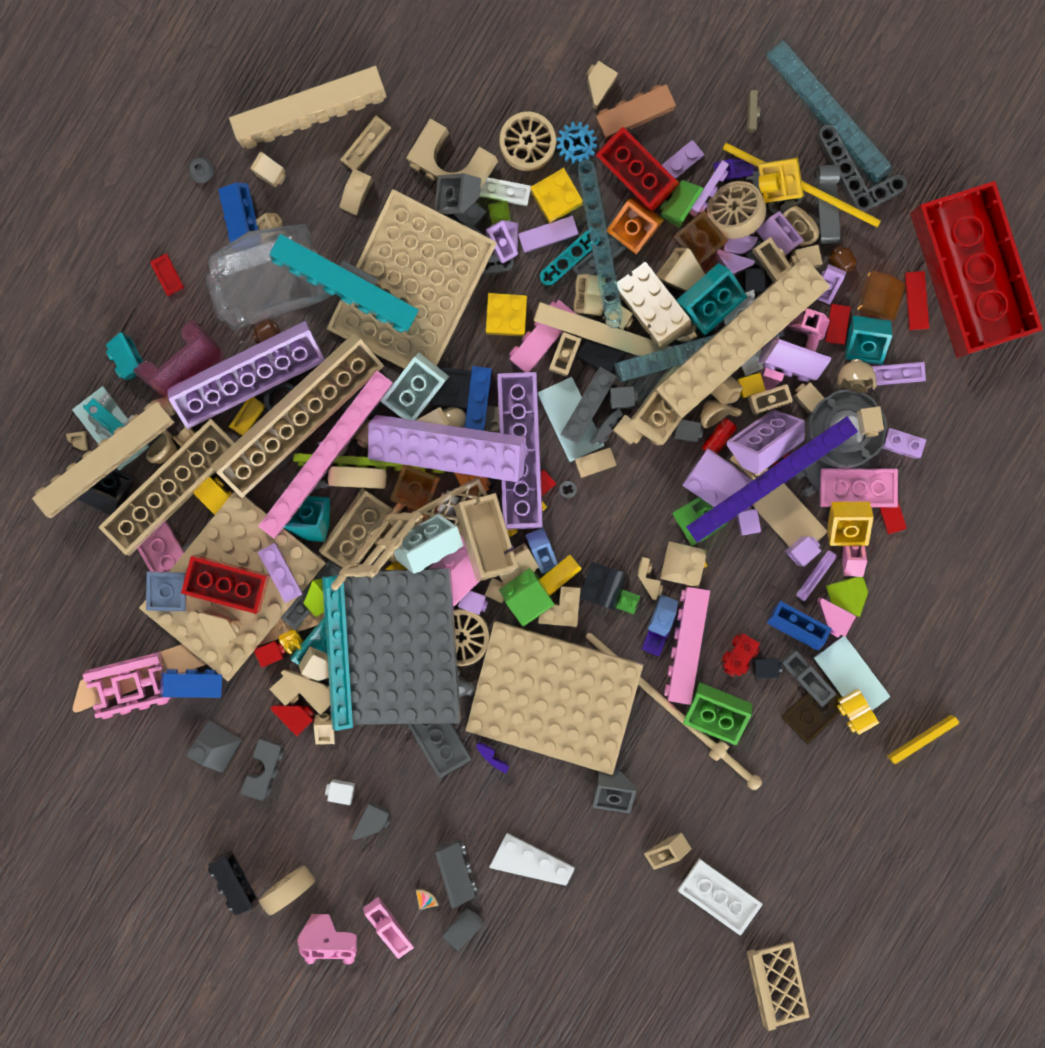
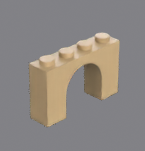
M430 119L407 156V160L410 163L409 166L418 172L420 170L424 171L425 175L433 181L438 180V175L466 173L481 178L482 188L498 162L496 156L479 147L465 169L456 173L443 171L437 165V154L449 132L446 127Z

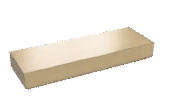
M376 115L340 159L341 162L351 170H359L391 130V126Z

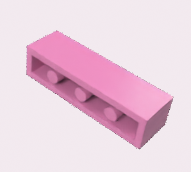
M560 300L556 303L553 301L550 306L576 314ZM535 322L534 326L536 328L524 335L521 339L524 341L520 347L515 346L509 355L512 356L510 361L524 373L531 372L564 331Z

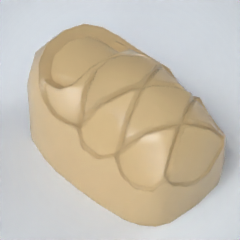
M793 206L783 213V216L804 240L799 246L810 245L818 239L820 231L817 224L800 207Z

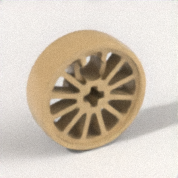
M517 113L505 122L500 131V152L505 161L515 169L521 171L538 170L544 167L555 153L557 142L555 130L552 124L538 113ZM522 121H530L528 131H525ZM532 122H538L540 125L534 132H531ZM519 123L522 131L521 134L512 127L514 124ZM542 127L547 130V133L536 137ZM510 130L519 138L507 137L506 134ZM547 137H550L551 141L550 143L537 142ZM531 138V143L525 145L524 140ZM505 141L515 142L518 144L507 148L505 146ZM536 146L546 147L549 150L547 153H543ZM514 150L513 156H511L508 152ZM533 150L536 151L543 158L540 160H536ZM518 151H525L527 156L524 159H520L516 153ZM530 156H531L533 162H532V163H527V162L529 161V159H530Z
M744 181L731 182L720 187L714 196L709 199L707 205V217L712 228L717 234L728 239H739L752 234L761 226L766 216V204L761 192L753 184Z
M329 467L328 485L385 489L387 474L384 469Z
M457 608L453 609L454 616L456 615L458 620V629L455 627L456 653L458 648L461 647L463 660L457 659V666H468L476 663L485 655L490 640V630L481 615ZM461 614L468 615L464 628H461ZM473 617L478 623L467 630L469 621ZM479 625H481L484 631L479 634H470ZM460 632H464V636H467V639H464L463 642H459V638H456V635H459ZM484 636V643L480 644L470 638ZM468 643L481 647L479 653H475ZM464 646L469 649L474 657L466 659Z
M303 865L277 882L258 901L268 915H272L305 892L315 882L314 876Z

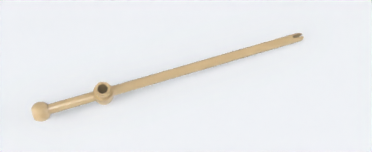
M588 633L586 635L587 640L598 650L617 656L593 634ZM640 676L638 685L683 724L685 715ZM684 725L711 749L708 755L717 762L722 758L747 780V785L750 789L757 790L762 785V779L758 775L752 776L726 752L729 748L722 740L715 743L704 732Z

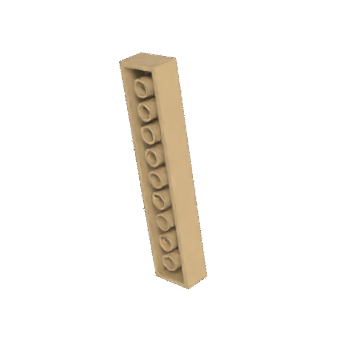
M805 257L801 258L654 389L679 418H683L828 290L830 285Z
M352 334L211 465L212 468L243 498L365 385L376 371L379 372L384 365L359 337Z

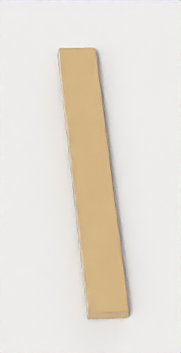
M541 302L538 304L533 320L670 367L675 366L678 368L684 350L669 345L660 350L651 339Z

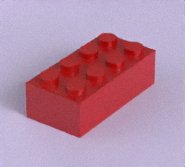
M624 127L596 154L651 211H654L680 184Z
M195 554L190 556L181 594L258 614L261 612L270 575Z

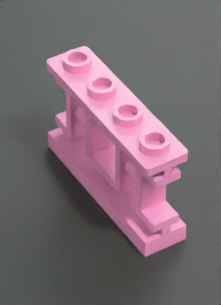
M161 652L86 670L82 676L84 682H87V688L97 686L101 699L100 703H96L93 706L96 712L94 714L95 718L107 719L115 713L120 712L123 715L130 713L131 709L139 708V710L149 708L151 704L163 705L168 703L171 697H162L160 695V686L155 672L164 668L161 661L163 659ZM150 666L148 669L150 677L142 679L138 668ZM118 674L112 676L111 682L113 687L104 688L102 679L95 680L98 678ZM134 677L139 693L123 697L118 681ZM153 685L155 696L144 698L146 696L144 687ZM115 694L120 705L105 708L109 705L107 696Z

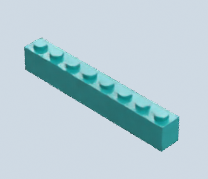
M282 234L279 235L269 253L273 264L289 268L288 271L297 277L302 275L307 278L306 281L313 286L318 284L324 287L323 291L332 296L335 293L341 297V301L348 305H351V303L357 305L359 311L367 315L368 313L375 315V319L383 324L388 322L399 333H403V331L408 333L419 312L417 308Z

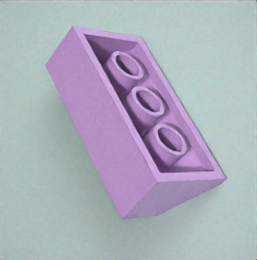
M772 409L728 440L727 446L742 468L752 473L760 474L804 441L805 421Z

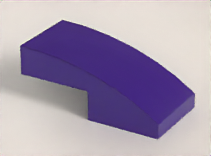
M740 158L724 160L729 165L726 168L728 174L723 182L753 176V172H755L754 166ZM721 161L713 163L715 171L720 165Z
M648 630L641 650L659 657L669 632L666 636Z
M478 741L476 747L481 755L492 766L506 774L509 764L493 757L495 749Z

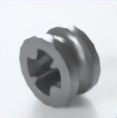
M571 481L563 482L559 488L561 495L565 498H571L577 492L576 485ZM571 484L573 486L571 489H574V491L566 495L563 487L564 485L568 486Z

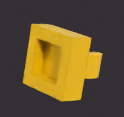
M294 629L278 636L280 643L289 654H292V651L296 649L300 650L301 644L304 642L298 631Z

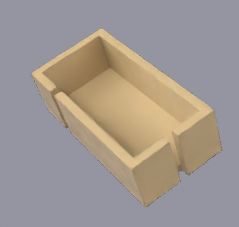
M645 262L632 271L633 276L630 277L628 274L614 285L617 294L646 332L650 333V337L661 350L690 330L692 325L690 318Z
M496 493L480 497L477 500L472 499L458 503L454 509L476 582L515 571L518 565L514 552L504 554L512 546Z

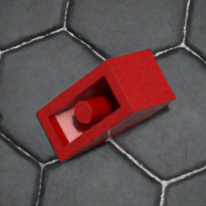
M275 704L270 708L296 736L315 719L312 709L301 704H287L286 706L284 704Z

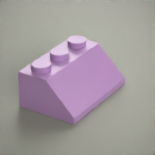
M777 339L770 340L763 346L758 363L763 364V368L774 371L778 369L785 376L792 377V375L798 376L799 381L809 383V380H817L829 364L831 357Z
M707 449L688 474L682 486L715 507L754 479L710 449Z

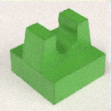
M622 590L616 608L634 614L640 596Z

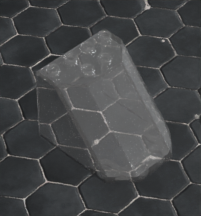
M306 224L249 231L209 257L210 274L206 275V284L217 318L221 321H226L230 329L237 330L318 304L329 298L328 293L323 291L324 287L318 284L316 286L311 285L306 281L307 278L302 275L297 277L288 271L289 268L273 264L271 262L272 259L269 257V253L280 234L316 253Z

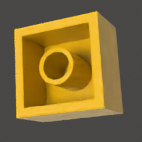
M564 168L530 187V192L548 223L555 222L583 205L582 198Z
M488 293L486 334L524 337L527 296Z
M831 502L827 526L830 546L869 545L873 523L870 502Z

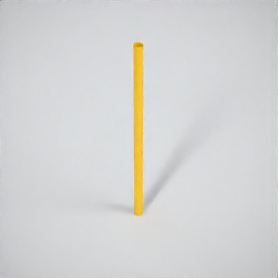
M725 143L723 147L724 151L756 167L760 163H766L728 143ZM802 181L804 191L875 227L879 226L881 220Z

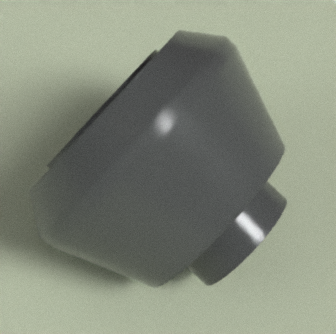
M196 157L189 163L188 174L195 182L205 183L214 174L213 163L206 157Z

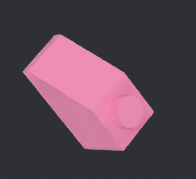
M843 546L842 566L844 576L863 577L867 563L865 546Z
M818 598L817 603L823 622L832 628L830 634L838 638L840 635L846 636L856 616L823 598Z

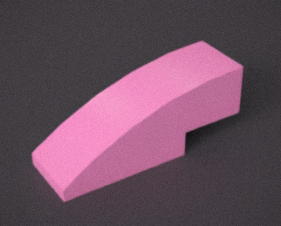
M379 897L363 907L364 915L376 928L377 934L398 959L414 948L395 917Z

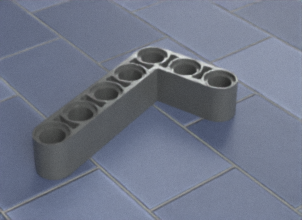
M825 125L817 133V142L829 165H839V169L840 166L844 165L849 170L847 174L840 170L839 184L851 206L867 212L899 195L906 188V179L901 175H895L867 189L834 126ZM822 132H828L831 139H825L822 136ZM831 149H837L840 156H834L831 153ZM893 181L900 184L899 190L893 188ZM850 182L856 183L858 187L856 191L850 189ZM876 190H880L883 193L882 199L876 197ZM859 199L865 200V208L859 206Z

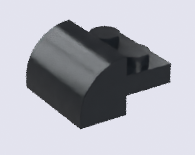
M591 562L580 598L615 610L627 573Z

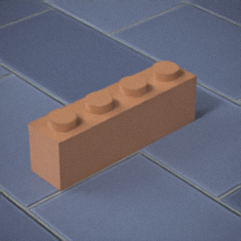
M661 84L656 85L646 94L643 92L633 96V100L628 102L623 100L617 103L616 107L611 110L606 108L598 112L595 121L604 141L611 139L622 127L629 131L673 111L676 104L667 84L663 86Z

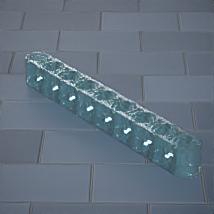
M780 41L766 54L773 66L825 125L834 126L847 151L873 181L878 183L893 170L889 161L784 41Z
M582 160L578 164V179L604 318L609 327L616 328L622 323V308L595 166L590 160ZM589 169L591 172L584 174L582 170ZM587 187L594 188V190L591 192H588L585 189ZM590 205L598 206L595 210H591L588 207ZM600 223L601 226L599 228L592 227V224ZM597 241H603L605 243L603 246L595 245ZM600 259H607L608 263L602 265L598 261ZM604 277H610L612 281L609 283H604L602 279ZM612 295L615 297V300L607 301L605 297ZM615 313L619 318L611 320L609 315Z
M783 329L773 338L784 336ZM714 335L614 363L618 381L623 382L682 365Z

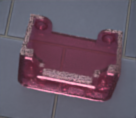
M193 319L182 328V337L188 344L158 369L153 363L146 361L139 364L133 370L140 379L163 398L168 396L167 388L210 368L222 355V349L200 323Z

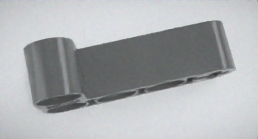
M839 165L818 166L814 171L815 188L838 199ZM815 196L817 226L820 231L818 237L819 244L840 243L839 208Z

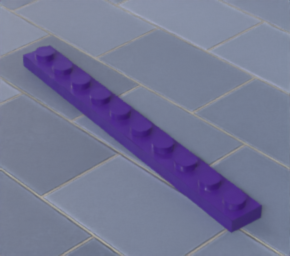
M846 416L687 525L686 528L694 540L699 542L855 435L858 430L849 417Z

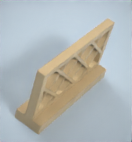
M478 477L412 513L421 512V514H427V520L438 514L445 519L454 520L453 524L457 526L460 537H462L457 515H447L449 507L457 505L451 503L452 498L456 495L463 496L461 502H464L466 497L477 500L482 497L481 494L487 496V493ZM477 484L479 487L477 495L469 494V489ZM445 505L443 514L434 512L435 507ZM418 521L416 526L420 525L423 522Z
M791 941L757 951H747L763 1027L770 1031L776 1029V1026L809 1018L794 943ZM789 948L790 956L787 961L779 957L783 949ZM767 953L774 955L769 966L763 962L762 955ZM777 959L785 962L780 973L772 968ZM789 965L794 968L795 972L791 980L783 975ZM771 970L778 974L773 984L767 981V976ZM782 977L789 981L784 991L776 987ZM792 984L798 987V993L795 998L787 994ZM774 989L782 993L777 1003L771 999ZM785 996L793 1000L788 1010L780 1006ZM796 1003L802 1005V1014L795 1015L791 1013ZM778 1008L786 1011L783 1019L776 1021L775 1013Z

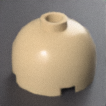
M854 359L841 368L837 379L838 389H849L859 393H866L868 388L871 387L874 390L877 386L876 373L869 364L862 362L860 359Z

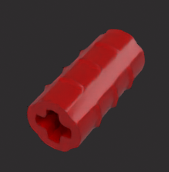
M723 418L701 447V450L705 452L707 449H710L718 454L737 429V426L728 419Z

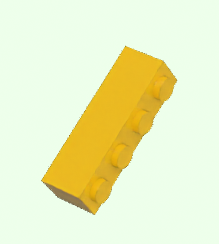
M208 477L193 492L214 515L233 494V492H227L223 488L224 483L218 477L215 479Z

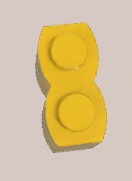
M855 689L837 700L839 703L837 708L842 716H847L849 720L847 725L852 733L856 731L860 735L879 723L859 689Z

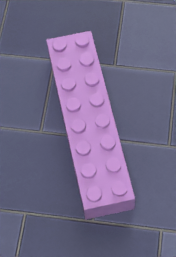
M304 321L167 388L168 399L185 427L189 429L321 364L325 358L307 322Z
M536 372L497 374L500 433L526 437L524 473L518 482L502 480V504L506 529L543 528Z
M375 415L369 422L368 459L518 482L524 473L526 437Z

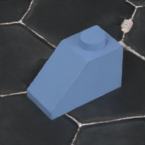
M544 528L526 534L541 574L549 572L558 565Z
M661 594L647 629L666 636L675 618L678 601Z

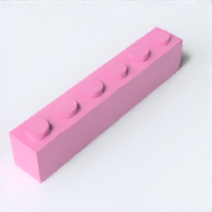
M686 586L685 590L681 591L680 601H683L682 609H678L677 620H680L679 628H675L674 639H677L676 646H672L670 656L673 658V664L668 667L667 677H670L669 685H665L664 696H667L668 701L691 705L710 590Z

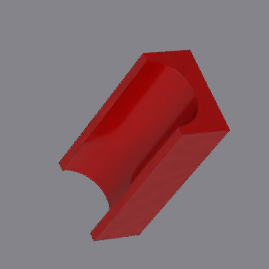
M995 181L921 204L910 213L956 358L1043 330Z

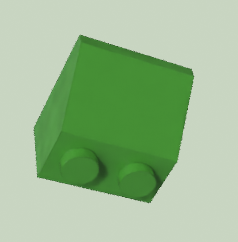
M682 180L671 192L672 197L670 200L665 199L660 207V210H662L660 216L680 228L704 188Z
M700 497L695 498L672 513L691 546L699 542L694 540L686 526L714 508ZM725 523L724 525H722L721 527H719L718 529H716L715 531H713L711 534H709L708 536H706V537L703 538L702 540L708 538L709 536H711L712 534H714L715 532H717L718 530H720L722 527H724V526L727 525L728 523Z
M531 568L499 589L504 601L522 626H525L555 605L542 581Z

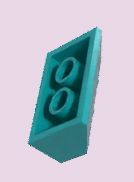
M718 263L678 298L676 302L699 331L706 335L747 299L748 296L731 270Z

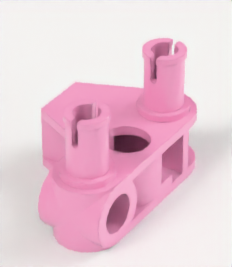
M806 308L785 328L807 335L808 340L805 349L816 352L819 340L825 337L830 320L825 314ZM810 319L813 320L811 327L805 325L806 321ZM782 330L771 340L780 339Z
M311 914L297 940L299 953L304 957L305 962L312 964L316 959H343L345 964H352L357 952V936L349 932H336L329 914Z

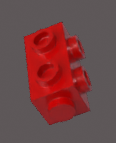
M740 633V635H736L732 640L731 644L733 647L730 652L726 651L721 659L723 661L722 666L725 667L724 672L733 677L735 674L738 676L746 674L750 667V664H748L752 657L755 658L760 650L758 647L760 643Z

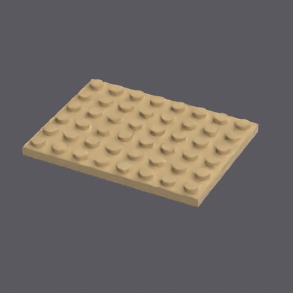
M392 189L356 267L376 277L379 281L376 287L417 308L419 312L408 333L404 331L399 333L388 322L383 324L375 319V315L368 313V315L358 310L357 305L353 303L348 305L340 300L327 329L345 339L355 334L371 352L404 369L418 353L437 366L497 242Z
M234 491L169 572H187L190 556L196 554L269 574L258 552L276 543L303 592L326 562L285 528H283L277 538L271 537L259 528V524L267 513L246 496L241 498ZM270 576L261 612L258 614L186 595V611H147L146 600L139 609L213 670H216L218 674H222L224 679L230 681L298 597L285 603ZM206 611L229 617L238 624L240 635L216 648L197 614Z
M495 621L465 731L613 775L644 664Z

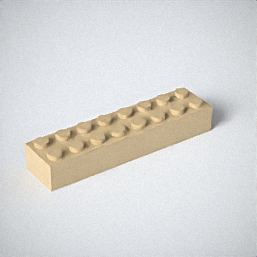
M373 66L229 117L235 137L242 148L251 149L256 147L259 142H271L275 140L276 136H288L293 133V130L299 128L304 130L310 128L313 123L327 122L330 117L344 116L347 114V111L353 109L355 111L361 110L370 103H381L387 96L377 67Z
M210 419L112 513L99 528L125 555H131L194 494L193 492L208 477H212L216 473L211 465L235 442Z

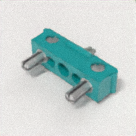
M106 392L99 401L92 398L87 405H83V409L89 413L88 420L96 427L95 432L98 435L103 433L109 439L111 436L105 431H99L98 425L91 420V416L114 435L113 432L117 428L125 427L129 424V419L134 415H131L123 424L104 407V404L111 398V395Z

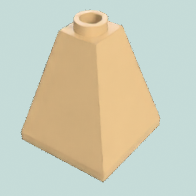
M676 248L656 274L663 284L683 292L689 290L705 275L693 253L688 248Z

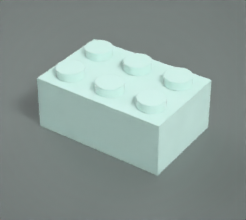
M418 353L385 394L381 402L402 419L416 420L449 376L422 354Z
M438 514L414 527L402 541L403 543L394 551V555L399 563L412 573L424 570L430 564L440 561L446 555L456 552L464 545L457 526Z

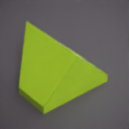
M854 576L826 585L832 604L858 617L861 616L868 595L864 577Z
M322 579L312 581L306 599L303 601V604L315 617L324 613Z

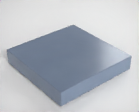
M148 571L146 579V610L186 611V595L181 594L186 572Z

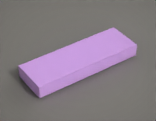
M573 216L518 234L524 253L579 235Z
M924 362L872 366L876 373L877 385L926 381Z

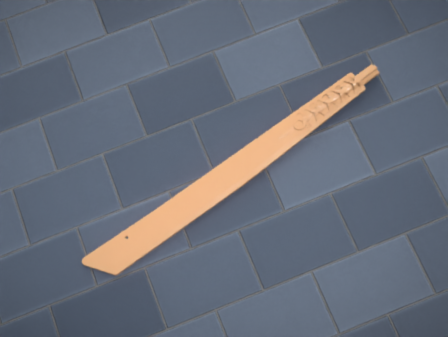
M310 613L296 630L299 632L318 625L325 617V613L316 617ZM280 619L258 646L279 639L278 636L293 628ZM181 644L161 651L163 658L161 661L164 668L155 672L158 681H161V672H166V669H178V672H186V669H195L206 665V663ZM150 666L138 668L142 679L150 677L148 671ZM118 674L98 678L95 680L102 679L104 688L113 687L111 682L112 676ZM134 677L118 681L122 695L137 689ZM84 679L80 681L73 705L74 712L82 711L101 702L97 686L87 688V682H84ZM115 694L107 696L108 700L116 697Z

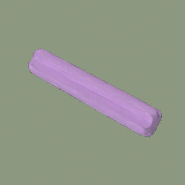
M831 551L826 552L796 595L803 601L808 598L836 559V554Z

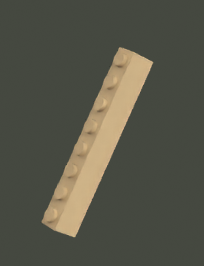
M158 402L148 404L144 408L145 411L140 415L136 414L129 419V424L125 427L117 428L113 432L114 435L109 439L105 438L100 441L94 451L86 452L82 456L83 459L77 464L74 462L66 468L67 471L63 475L55 476L50 481L51 484L46 488L41 487L38 489L32 499L48 518L55 516L175 423Z

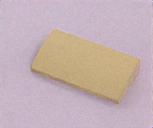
M672 366L670 369H668L654 388H656L677 368L675 366ZM653 389L628 424L647 438L663 445L682 418H679L658 392Z
M362 488L323 543L319 552L342 568L346 564H350L371 538L370 533L383 524L384 521L382 519L387 513L392 512V508ZM367 552L363 555V557L359 560V562H358L357 564H360V562L362 561V559L364 558V556L367 554Z

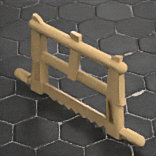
M400 500L392 509V512L385 515L382 519L384 521L383 524L351 563L346 564L341 569L340 575L332 583L331 588L337 590L346 577L368 576L372 578L377 575L381 567L393 552L400 547L405 537L423 517L421 512H403L399 514L406 505L405 501ZM406 524L398 533V535L394 538V540H391L393 536L397 533V531L402 527V525ZM388 525H394L386 536L376 543L378 546L362 565L357 564ZM385 547H387L386 550L382 553V555L378 558V560L374 563V565H371L373 561L377 558V556L381 553V551Z

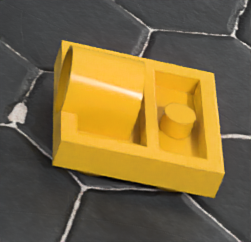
M798 157L760 163L758 165L760 173L759 188L761 193H763L765 203L804 196Z

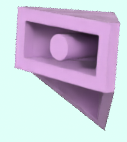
M501 220L486 229V236L497 242L493 252L501 263L518 255L519 223Z
M719 249L715 254L718 263L729 268L734 276L745 269L751 268L755 262L754 260Z

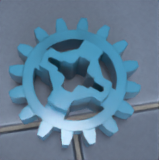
M571 122L570 128L567 125L564 126L565 132L559 131L561 137L556 138V140L560 144L556 146V150H561L559 153L560 157L565 155V162L571 159L572 165H574L575 161H578L581 165L582 159L588 162V155L594 156L595 152L592 149H597V145L594 144L597 141V137H592L594 130L588 131V124L582 127V122H579L578 126ZM586 136L589 139V146L584 140ZM579 140L580 145L573 146V143ZM564 141L569 145L568 150L564 147ZM575 153H583L582 155H574Z

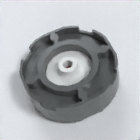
M849 389L839 390L820 401L813 411L809 413L805 428L807 443L846 416L849 417L858 430L855 435L819 459L821 462L833 468L852 469L865 463L880 452L885 443L884 439L887 430V422L883 412L881 411L884 430L878 432V436L867 437L866 434L860 435L857 411L860 409L879 407L873 398L863 392L859 393Z

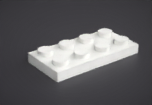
M700 858L677 889L681 894L740 936L763 905L762 902Z

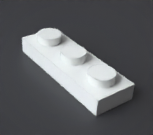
M487 178L480 190L479 197L527 206L531 186Z

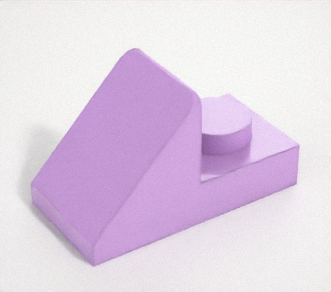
M828 264L821 276L830 285V288L817 300L830 305L846 275V271Z

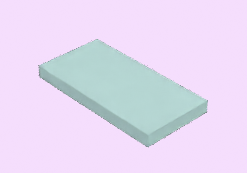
M572 377L537 393L569 462L604 447L603 443L600 445L598 442L593 445L590 443L592 435L596 430L593 420L589 423L577 445L560 435L582 398Z
M103 386L72 409L97 443L107 437L103 433L98 435L95 432L96 427L89 422V413L83 409V405H87L92 398L99 401L106 392L108 393ZM112 397L104 404V407L123 424L126 422L128 417ZM91 416V420H93L98 425L99 431H105L109 436H113L105 427H103L96 419H94ZM146 444L139 451H137L130 458H128L121 465H119L117 469L122 470L125 466H127L129 463H131L133 460L139 457L142 453L148 450L150 446Z
M846 636L840 637L813 657L842 697L855 689H859L871 710H874L890 698V695Z

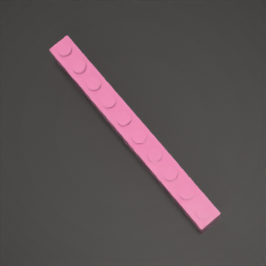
M378 371L374 373L259 524V528L271 537L277 538L328 471L329 467H331L392 387L393 382Z

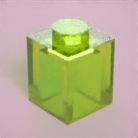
M507 201L488 204L492 226L501 220L511 222Z

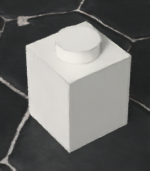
M333 779L326 786L325 795L328 796L327 801L350 805L353 799L355 783Z

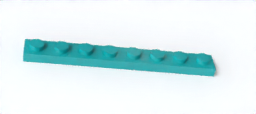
M339 575L322 577L332 730L334 731L353 728L344 582L337 590L331 588L332 583Z

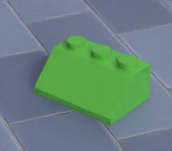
M699 682L692 696V702L688 707L683 724L737 745L752 715V703Z

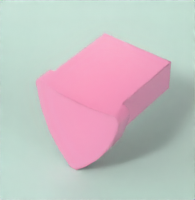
M768 368L760 370L766 391L775 388L783 380V373Z

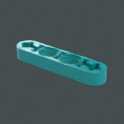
M588 230L542 270L540 274L541 283L544 286H552L560 280L574 265L599 244L600 235L598 232ZM587 235H595V243L589 242L586 245L589 249L586 250L583 244L588 240ZM574 247H580L583 253L581 256L575 257L572 255L571 250ZM561 259L568 262V267L564 270L559 269L557 266V262ZM554 266L560 275L557 276V273L552 276L553 281H544V274L547 273L549 275L552 273L553 269L551 267Z

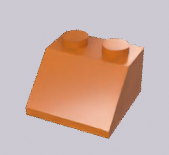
M632 197L625 203L607 229V232L635 254H638L657 231L664 219L651 211L637 198Z

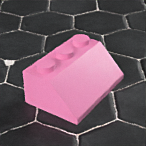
M463 536L461 540L464 546L456 552L441 558L440 561L434 563L429 568H451L453 607L480 582H476Z

